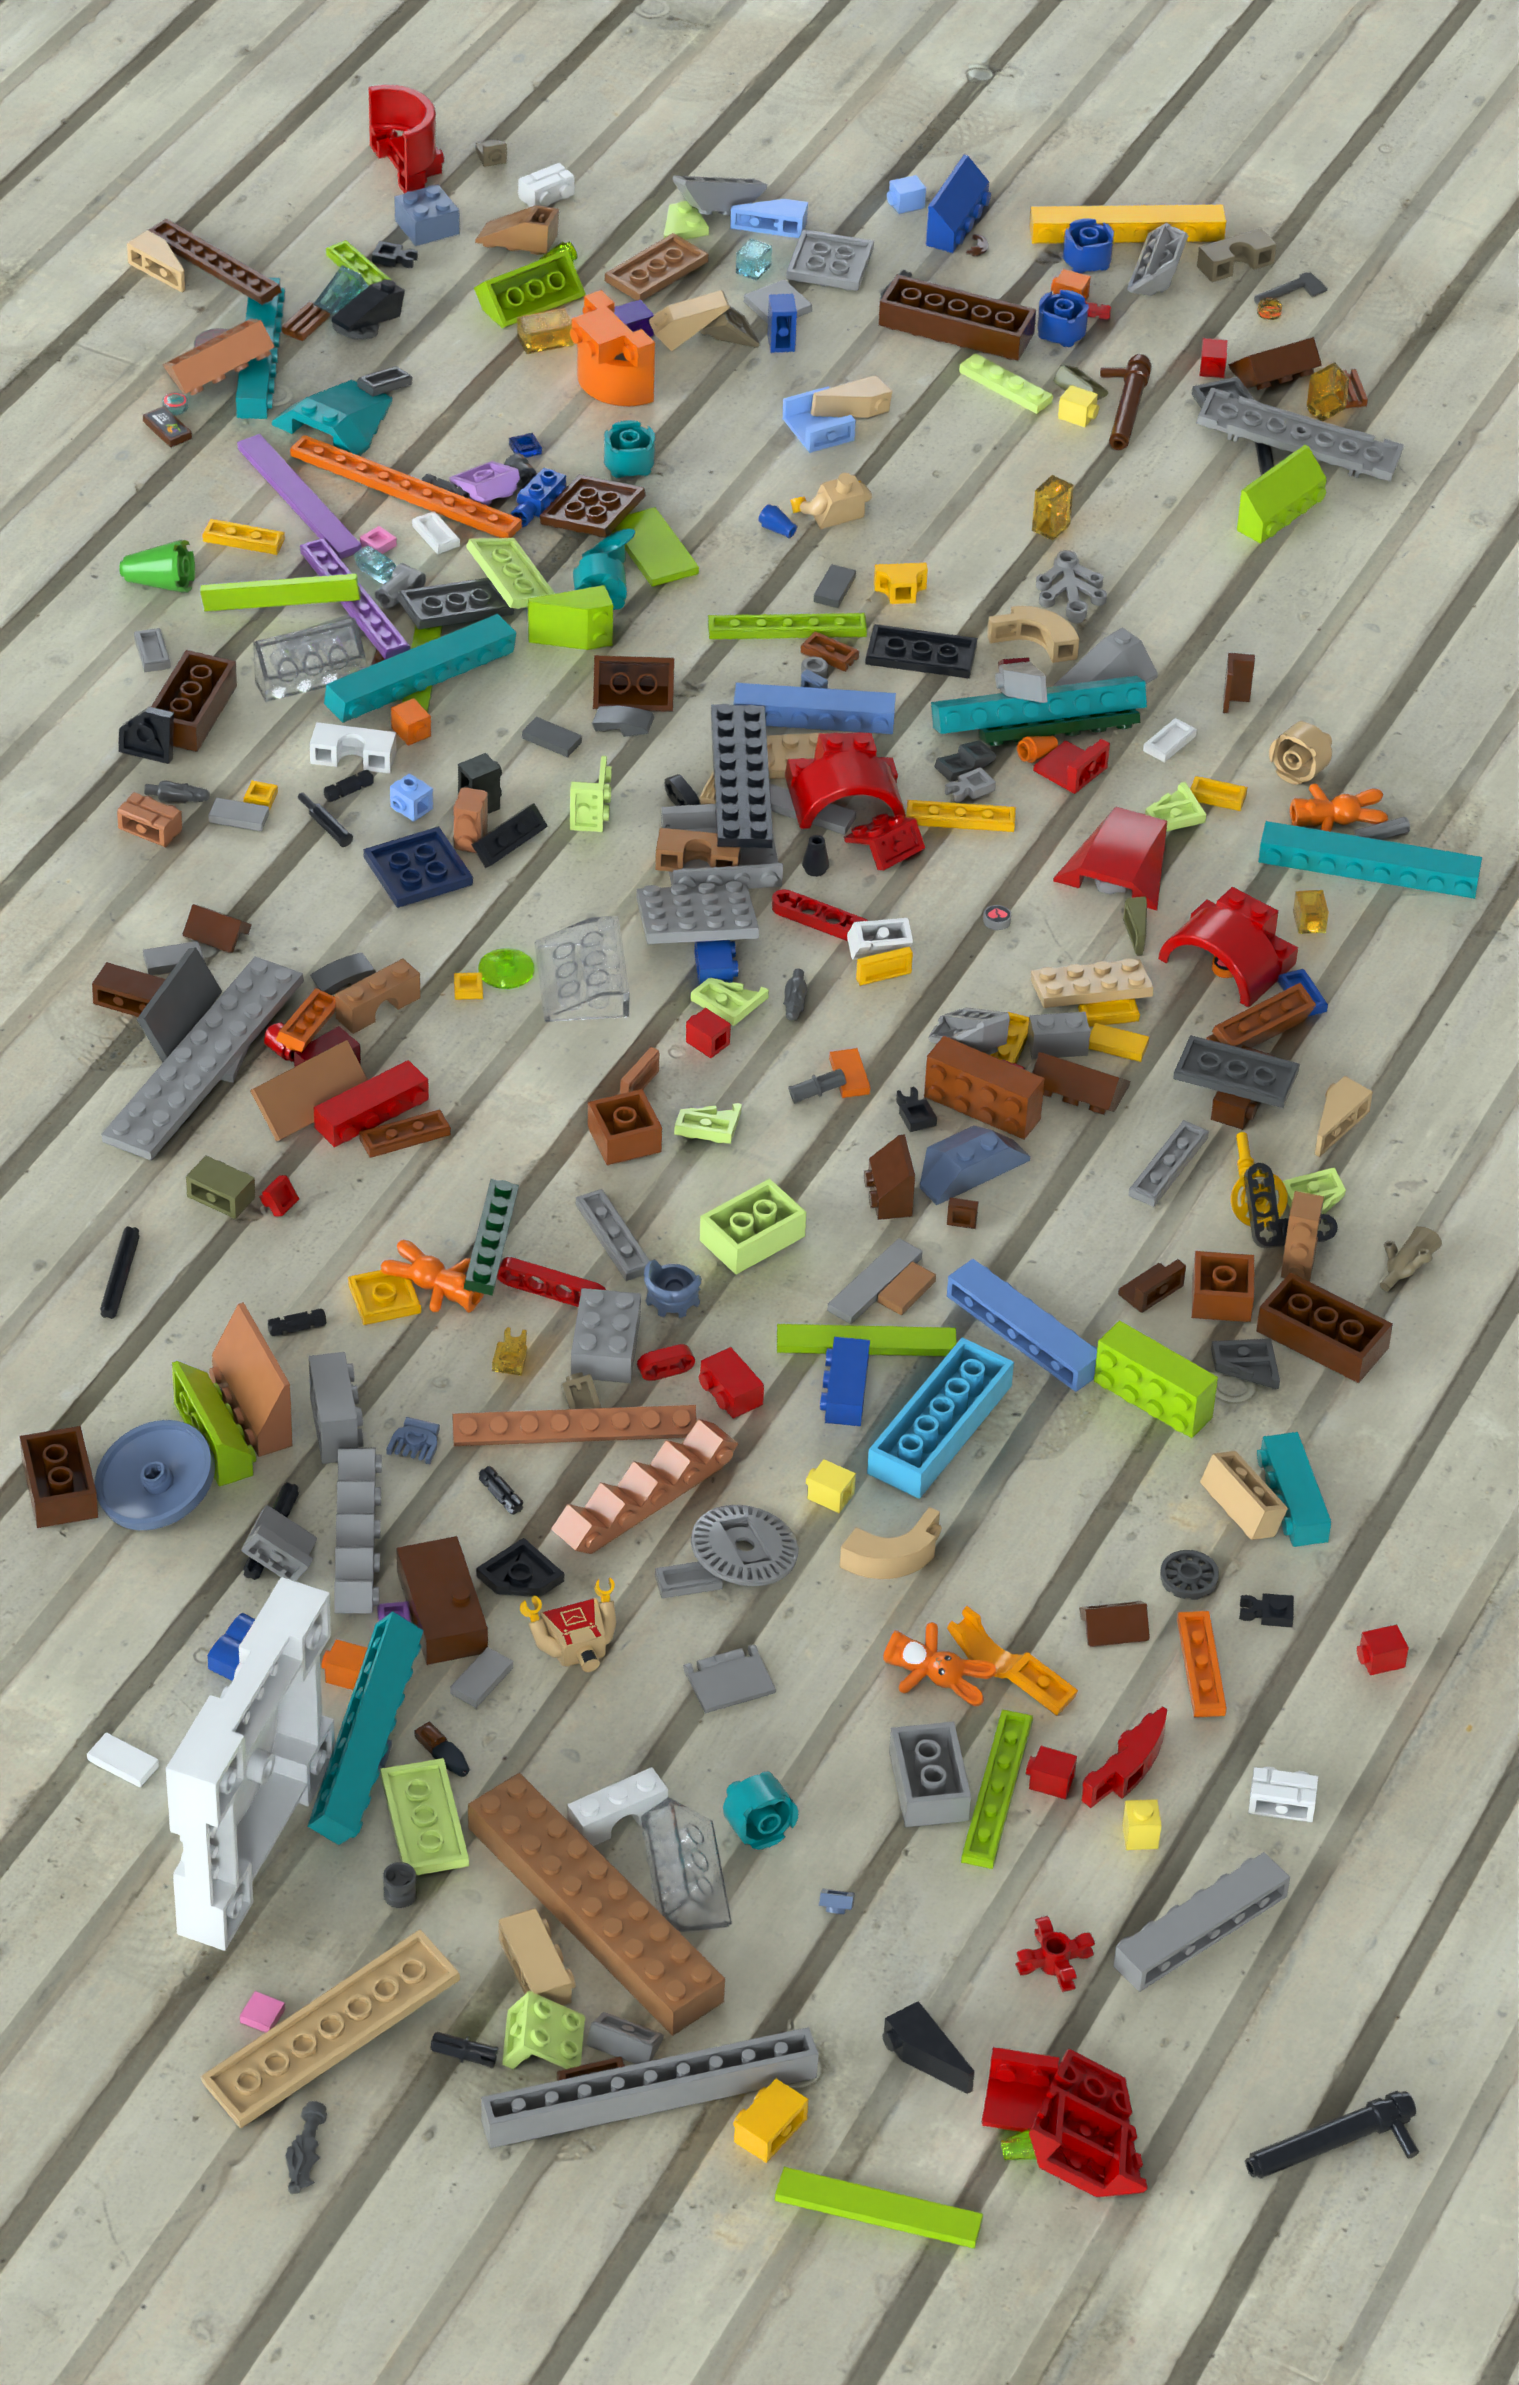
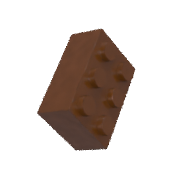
M81 1426L20 1436L22 1464L37 1528L99 1518L97 1493Z

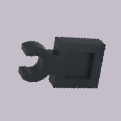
M379 241L372 253V263L382 264L383 266L395 267L399 263L406 268H413L414 261L418 260V251L414 249L403 250V245Z
M914 1086L910 1088V1096H904L900 1090L897 1091L896 1102L900 1106L899 1114L910 1132L937 1126L936 1114L927 1099L918 1100V1090Z
M1263 1593L1262 1600H1257L1251 1595L1241 1596L1240 1607H1247L1249 1609L1240 1608V1620L1251 1621L1255 1618H1261V1625L1293 1626L1294 1596Z

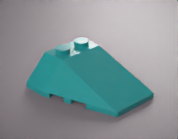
M349 380L308 396L288 407L272 421V426L293 434L301 426L307 424L332 435L333 446L361 456L370 448L371 439L374 434H377L379 430L378 425L384 419L393 399L384 393L371 396L357 387L356 381Z

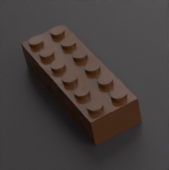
M896 274L880 300L878 326L1019 361L1035 332L1036 309Z

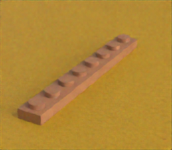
M696 1405L452 1414L453 1445L478 1446L686 1438L697 1422Z

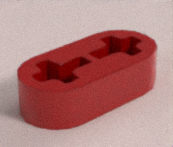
M678 1344L645 1353L638 1359L637 1368L644 1380L655 1381L689 1371L695 1364V1357L689 1346Z

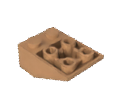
M535 205L489 221L476 238L475 243L483 244L484 247L488 248L499 246L506 247L509 251L526 250L535 255L547 254L558 237L559 209Z

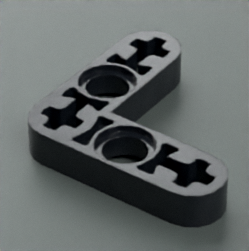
M1264 1163L1253 1164L1244 1174L1253 1241L1261 1248L1285 1246L1289 1218L1279 1219L1272 1170ZM1256 1169H1259L1260 1174H1265V1179L1261 1180V1190L1267 1187L1268 1192L1253 1193V1190L1259 1189L1258 1180L1252 1179V1174L1256 1173ZM1260 1197L1267 1199L1270 1203V1209L1265 1214L1258 1212L1255 1207V1202ZM1321 1214L1320 1224L1321 1220H1323L1324 1225H1329L1330 1230L1325 1232V1236H1323L1322 1231H1318L1317 1242L1327 1241L1337 1233V1222L1328 1214ZM1271 1216L1272 1221L1266 1222V1227L1269 1232H1273V1237L1269 1238V1242H1266L1265 1237H1260V1232L1264 1231V1221L1257 1223V1219H1265Z

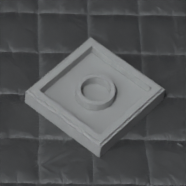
M785 279L744 294V302L767 324L769 294L794 293L797 317L812 312V304Z

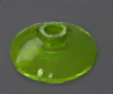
M502 948L484 955L479 962L478 972H482V980L490 986L500 989H513L523 986L531 980L534 975V963L522 951Z

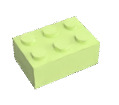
M770 1178L700 1216V1242L736 1275L805 1237L806 1211Z

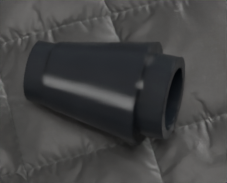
M813 835L809 838L802 861L805 872L810 876H822L829 868L825 838L820 835Z

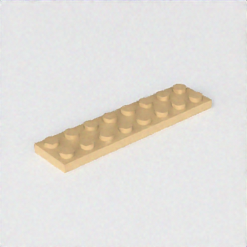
M419 1929L201 2076L202 2083L241 2129L460 1980V1974L423 1931Z

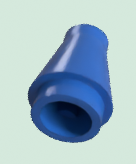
M768 504L765 506L758 518L763 528L784 535L787 538H791L798 528L777 505L772 506Z

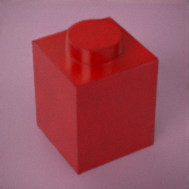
M1203 338L1200 376L1225 377L1228 340Z
M704 1008L696 1015H692L686 1022V1043L709 1058L714 1057L730 1045L731 1024L709 1009Z
M1396 1624L1362 1632L1360 1646H1357V1656L1359 1662L1365 1664L1371 1676L1405 1668L1409 1647Z
M1040 1745L1036 1757L1031 1756L1027 1764L1026 1775L1030 1776L1029 1789L1066 1800L1075 1777L1077 1756Z

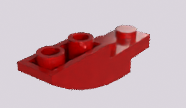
M1164 1706L1153 1714H1147L1141 1723L1132 1730L1123 1732L1117 1742V1754L1112 1755L1104 1766L1097 1771H1091L1084 1778L1081 1801L1088 1807L1092 1808L1111 1792L1124 1798L1145 1777L1155 1762L1163 1742L1167 1718V1709Z

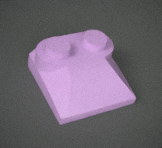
M490 461L451 476L449 479L451 483L456 484L457 487L460 486L464 491L468 492L471 500L489 505L493 499L498 497L506 498L514 494L513 491L517 490L520 476L517 468Z

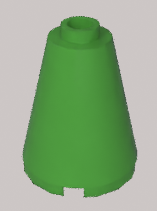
M177 540L126 555L119 565L120 575L127 582L182 593L189 592L192 587H188L189 581H194L195 579L193 551H188L186 547L190 543L186 540Z

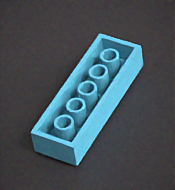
M962 1337L869 1448L867 1474L920 1499L1012 1387L1014 1361Z

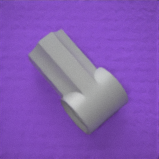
M401 563L394 569L391 579L375 591V598L382 607L389 609L399 602L397 599L398 591L424 587L426 575Z

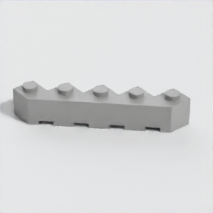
M338 1448L335 1613H373V1606H379V1587H374V1572H380V1553H374L375 1539H380L381 1534L380 1520H375V1506H381V1487H376V1473H382V1454H376V1448Z

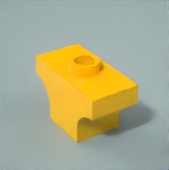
M927 563L875 564L874 590L886 594L890 604L916 603V593L926 590Z

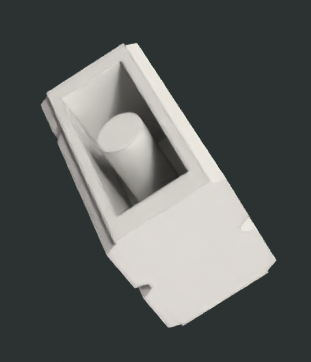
M560 163L534 172L529 176L519 178V199L525 204L527 203L529 207L535 205L546 207L562 199L569 198L574 195V175Z
M908 918L854 922L847 934L852 960L911 947L913 943Z
M1254 1767L1248 1814L1312 1822L1318 1776L1310 1775L1304 1771L1293 1773L1278 1771L1274 1767Z

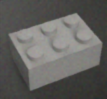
M581 1289L571 1351V1375L582 1372L584 1376L591 1374L593 1380L631 1383L641 1318V1293Z
M345 1352L309 1356L310 1400L322 1464L338 1462V1448H358L364 1446L362 1429H358L359 1426H363L361 1408L355 1406V1404H359L357 1385L353 1386L351 1382L355 1381L354 1368L352 1363L347 1364Z
M954 1721L891 1728L889 1754L905 1827L969 1821L971 1794Z

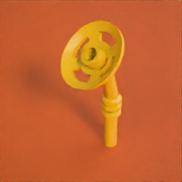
M1240 1132L1236 1135L1239 1153L1237 1166L1240 1178L1235 1183L1231 1192V1207L1235 1216L1242 1223L1251 1227L1250 1218L1246 1217L1248 1203L1245 1202L1244 1174L1255 1162L1250 1155L1248 1135L1245 1132ZM1257 1170L1256 1173L1252 1174V1179H1255L1254 1177L1265 1178V1174H1260L1259 1170ZM1273 1173L1275 1190L1278 1191L1279 1197L1277 1207L1280 1219L1286 1209L1288 1195L1283 1181ZM1259 1184V1189L1253 1190V1193L1268 1192V1188L1266 1187L1261 1190V1184ZM1242 1186L1243 1190L1240 1195L1241 1206H1238V1193ZM1260 1197L1255 1202L1256 1210L1265 1214L1270 1209V1203L1267 1199ZM1272 1217L1257 1220V1223L1264 1221V1227H1266V1222L1272 1221Z

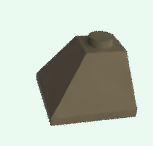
M731 306L699 331L704 336L709 334L714 339L755 348L761 345L745 316Z

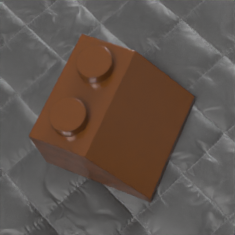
M905 1134L898 1135L869 1158L868 1170H864L865 1187L871 1190L869 1191L870 1208H875L878 1220L912 1217L915 1173Z

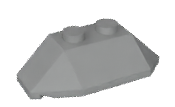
M673 175L674 183L689 205L697 208L699 213L712 215L713 211H719L718 213L723 215H731V207L733 205L753 203L767 189V184L756 179Z
M1168 223L1148 233L1127 290L1130 293L1149 296L1158 291H1165L1171 285L1172 277L1177 269L1189 235Z
M966 1007L940 1016L938 1019L939 1024L934 1026L929 1035V1040L937 1044L943 1036H946L986 1054H993L998 1051L997 1047L1007 1044L1009 1013Z

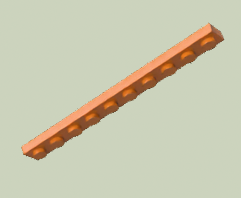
M303 435L290 448L291 456L432 512L435 511L440 515L496 537L512 538L522 528V519L312 437Z

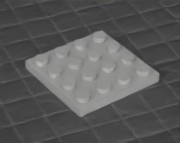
M730 881L723 884V886H715L713 883L705 882L691 888H687L684 884H674L671 887L660 888L655 885H648L637 889V902L647 944L759 938V927L747 884Z

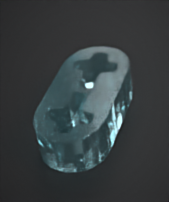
M370 546L363 547L354 555L359 569L382 584L391 579L396 565L390 558Z

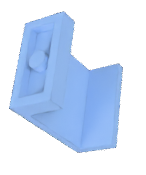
M829 386L783 399V420L809 453L855 440L856 420L852 415L844 417L811 415L813 394L829 389Z

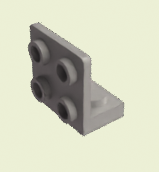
M266 1505L262 1509L241 1551L280 1577L296 1581L309 1568L313 1560L309 1554L317 1538Z

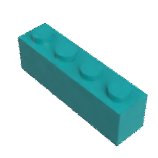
M1298 1432L1263 1436L1261 1449L1257 1450V1461L1260 1468L1264 1467L1266 1485L1288 1508L1282 1520L1284 1535H1289L1293 1547L1328 1542L1331 1519Z

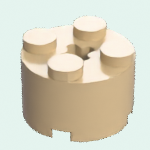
M1298 721L1273 741L1269 749L1270 762H1274L1277 768L1275 772L1284 781L1294 785L1308 782L1330 763L1332 757V738L1318 727L1304 721Z

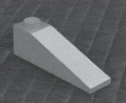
M1120 628L1100 641L1053 686L1138 676L1148 684L1157 678L1158 673L1142 641L1124 628Z

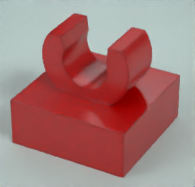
M279 1175L259 1196L263 1206L269 1207L274 1216H283L299 1200L287 1175Z

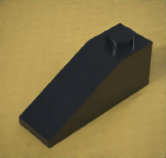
M388 279L370 284L332 316L331 322L350 332L400 317L405 290L396 285L394 281Z
M919 2001L885 2018L884 2033L882 2034L884 2044L889 2051H894L902 2062L966 2094L973 2091L975 2071Z

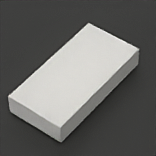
M435 511L412 519V527L437 554L460 547L458 536Z
M1174 718L1144 743L1143 751L1165 763L1196 737L1197 729Z
M107 1732L87 1753L88 1761L139 1788L159 1767V1759Z

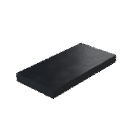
M874 624L865 664L970 679L978 638Z

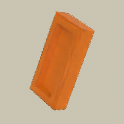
M858 1049L830 1052L829 1060L833 1071L841 1069L846 1078V1084L839 1087L842 1098L870 1094V1084Z

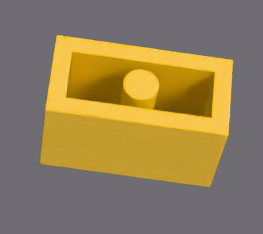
M776 2078L767 2088L763 2087L759 2090L754 2102L747 2110L742 2109L735 2117L733 2122L735 2127L734 2142L767 2163L807 2120L809 2099Z

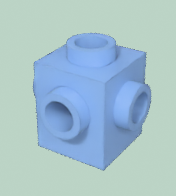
M409 773L390 786V806L396 812L401 813L414 822L433 809V788Z

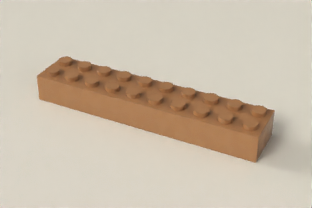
M520 1772L468 1804V1829L672 2036L724 2003L725 1977Z

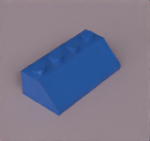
M964 154L928 206L926 246L953 253L958 245H962L967 231L970 232L972 230L974 221L980 218L984 206L989 205L991 199L989 181L968 155Z

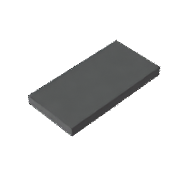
M489 578L398 591L397 596L398 601L418 629L483 620L496 614L501 617L514 615L515 609L509 607Z
M196 947L188 948L136 1019L162 1063L222 993L221 988Z
M1190 1035L1174 1071L1173 1079L1284 1108L1298 1075L1300 1064Z

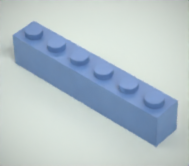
M736 683L734 705L765 706L766 726L893 734L896 693Z
M972 1259L948 1276L947 1297L1072 1390L1077 1392L1094 1379L1097 1348L1057 1321L1053 1315L1042 1310L1030 1298L1023 1296L1008 1282H1004L993 1274L989 1268Z

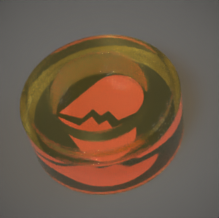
M1265 298L1258 302L1257 314L1259 317L1266 320H1275L1281 316L1282 304L1278 300Z

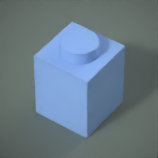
M917 175L890 181L887 200L898 214L925 208L926 187Z

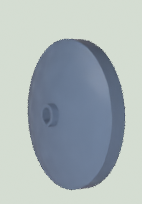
M159 1420L140 1425L115 1441L101 1459L95 1475L97 1500L112 1521L128 1529L153 1530L175 1523L194 1510L210 1489L215 1473V1459L212 1449L205 1437L196 1428L187 1423L175 1420Z

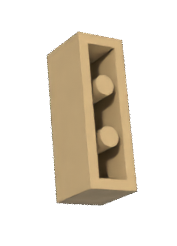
M1236 1451L1213 1453L1200 1483L1251 1540L1275 1537L1288 1509L1287 1506Z
M536 1908L499 1919V1941L524 1994L531 1991L562 2006L572 2003V1989L575 1988L574 1976L571 1970H565L562 1964V1951L559 1945H553L550 1939L551 1930L547 1920H541Z

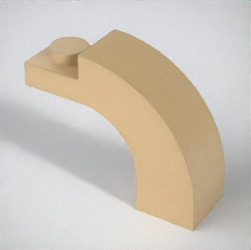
M1012 606L1011 614L989 617L987 637L990 644L1012 640H1029L1043 646L1048 652L1052 663L1078 659L1079 637L1074 627L1062 616L1052 611L1032 606Z
M929 1507L912 1530L902 1536L893 1538L875 1536L856 1527L841 1546L840 1568L872 1579L899 1578L920 1570L935 1556L936 1540L942 1529V1526L939 1525L940 1511Z

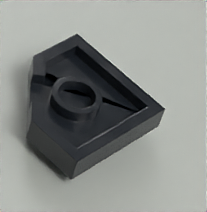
M148 707L123 723L119 728V752L169 764L173 759L174 713Z
M525 1538L517 1541L476 1568V1576L493 1592L500 1595L541 1597L564 1582V1572Z

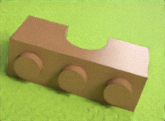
M668 828L659 829L655 870L670 872L681 870L688 861L695 859L706 861L710 868L740 865L741 847H717V833Z
M402 958L336 993V1019L354 1034L376 1022V1011L385 1000L389 1001L399 1010L420 999V973Z
M1298 1191L1294 1192L1283 1256L1282 1278H1286L1291 1272L1310 1282L1316 1255L1317 1234L1324 1196Z

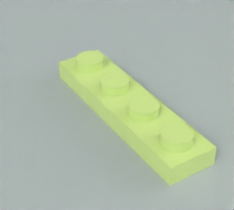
M976 353L960 364L959 372L1036 414L1049 406L1053 401V394Z

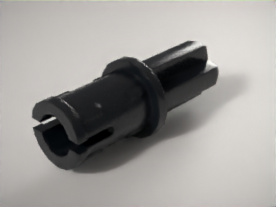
M435 2032L431 2040V2050L434 2052L459 2058L461 2063L467 2060L489 2066L490 2068L495 2066L499 2047L471 2041L469 2036L463 2039L441 2032Z

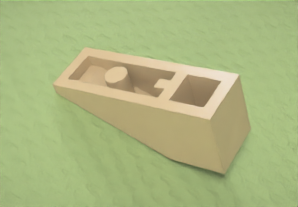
M147 230L127 243L128 263L180 292L185 291L184 269L165 239Z
M721 290L668 305L649 319L654 335L673 351L727 311L730 306L725 293Z
M876 375L818 391L813 394L811 415L820 417L852 415L853 417L869 418L889 412L892 390Z
M1346 1076L1336 1084L1333 1083L1329 1086L1325 1094L1326 1101L1317 1136L1316 1156L1320 1157L1370 1112L1373 1091Z

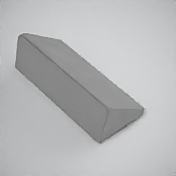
M604 2012L591 2023L587 2045L616 2057L622 2056V2059L634 2064L652 2061L663 2041L664 2035Z

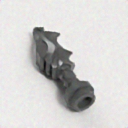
M310 2101L303 2107L301 2117L305 2121L302 2135H297L296 2140L292 2141V2147L289 2146L285 2155L289 2177L291 2178L288 2185V2190L291 2194L300 2193L301 2188L315 2184L309 2175L314 2163L320 2159L315 2153L316 2148L319 2146L315 2135L318 2125L325 2123L327 2118L326 2106L317 2101Z

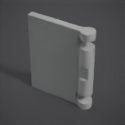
M755 1644L748 1646L750 1657H745L743 1649L740 1648L698 1660V1672L693 1671L691 1663L683 1665L685 1675L688 1677L704 1713L776 1693V1688Z

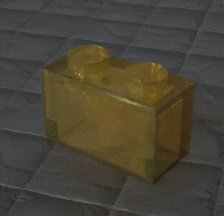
M565 308L517 317V338L526 354L574 345L570 336L572 321Z
M1335 362L1310 376L1306 405L1308 411L1320 421H1325L1346 409L1349 378Z
M1051 475L1035 490L1032 531L1054 540L1070 526L1073 484Z

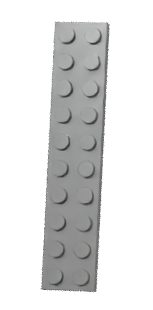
M255 956L101 1134L103 1143L152 1161L220 1081L224 1073L304 982L303 973Z

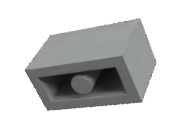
M1086 1012L1029 1015L1027 1041L1032 1059H1037L1039 1052L1058 1058L1088 1056L1090 1028Z

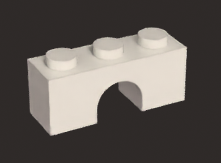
M316 722L310 741V764L337 767L342 757L358 755L363 758L364 770L390 774L396 756V732Z
M651 1767L567 1804V1820L595 1846L611 1839L613 1826L627 1815H632L640 1826L667 1814L668 1788Z

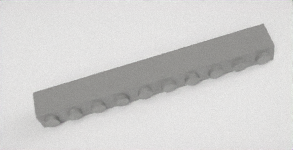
M809 2027L484 2096L481 2097V2121L489 2148L758 2091L763 2087L767 2088L776 2078L784 2084L817 2078L818 2051Z

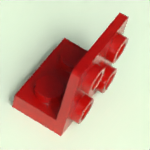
M1101 738L1084 751L1074 744L1064 741L1034 765L1033 771L1076 794L1108 768L1110 743Z
M887 813L879 814L872 818L873 822L867 825L856 826L851 829L852 833L844 836L845 843L869 845L877 870L883 871L925 849L916 818H908L903 815L888 816Z
M993 2047L982 2125L1029 2133L1057 2072L1060 2057Z

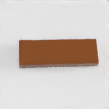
M438 1109L359 1132V1139L368 1156L372 1158L451 1135V1127L442 1111Z

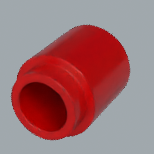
M278 1022L269 1026L265 1032V1045L282 1059L294 1062V1050H290L284 1044L276 1041L280 1029L285 1024Z

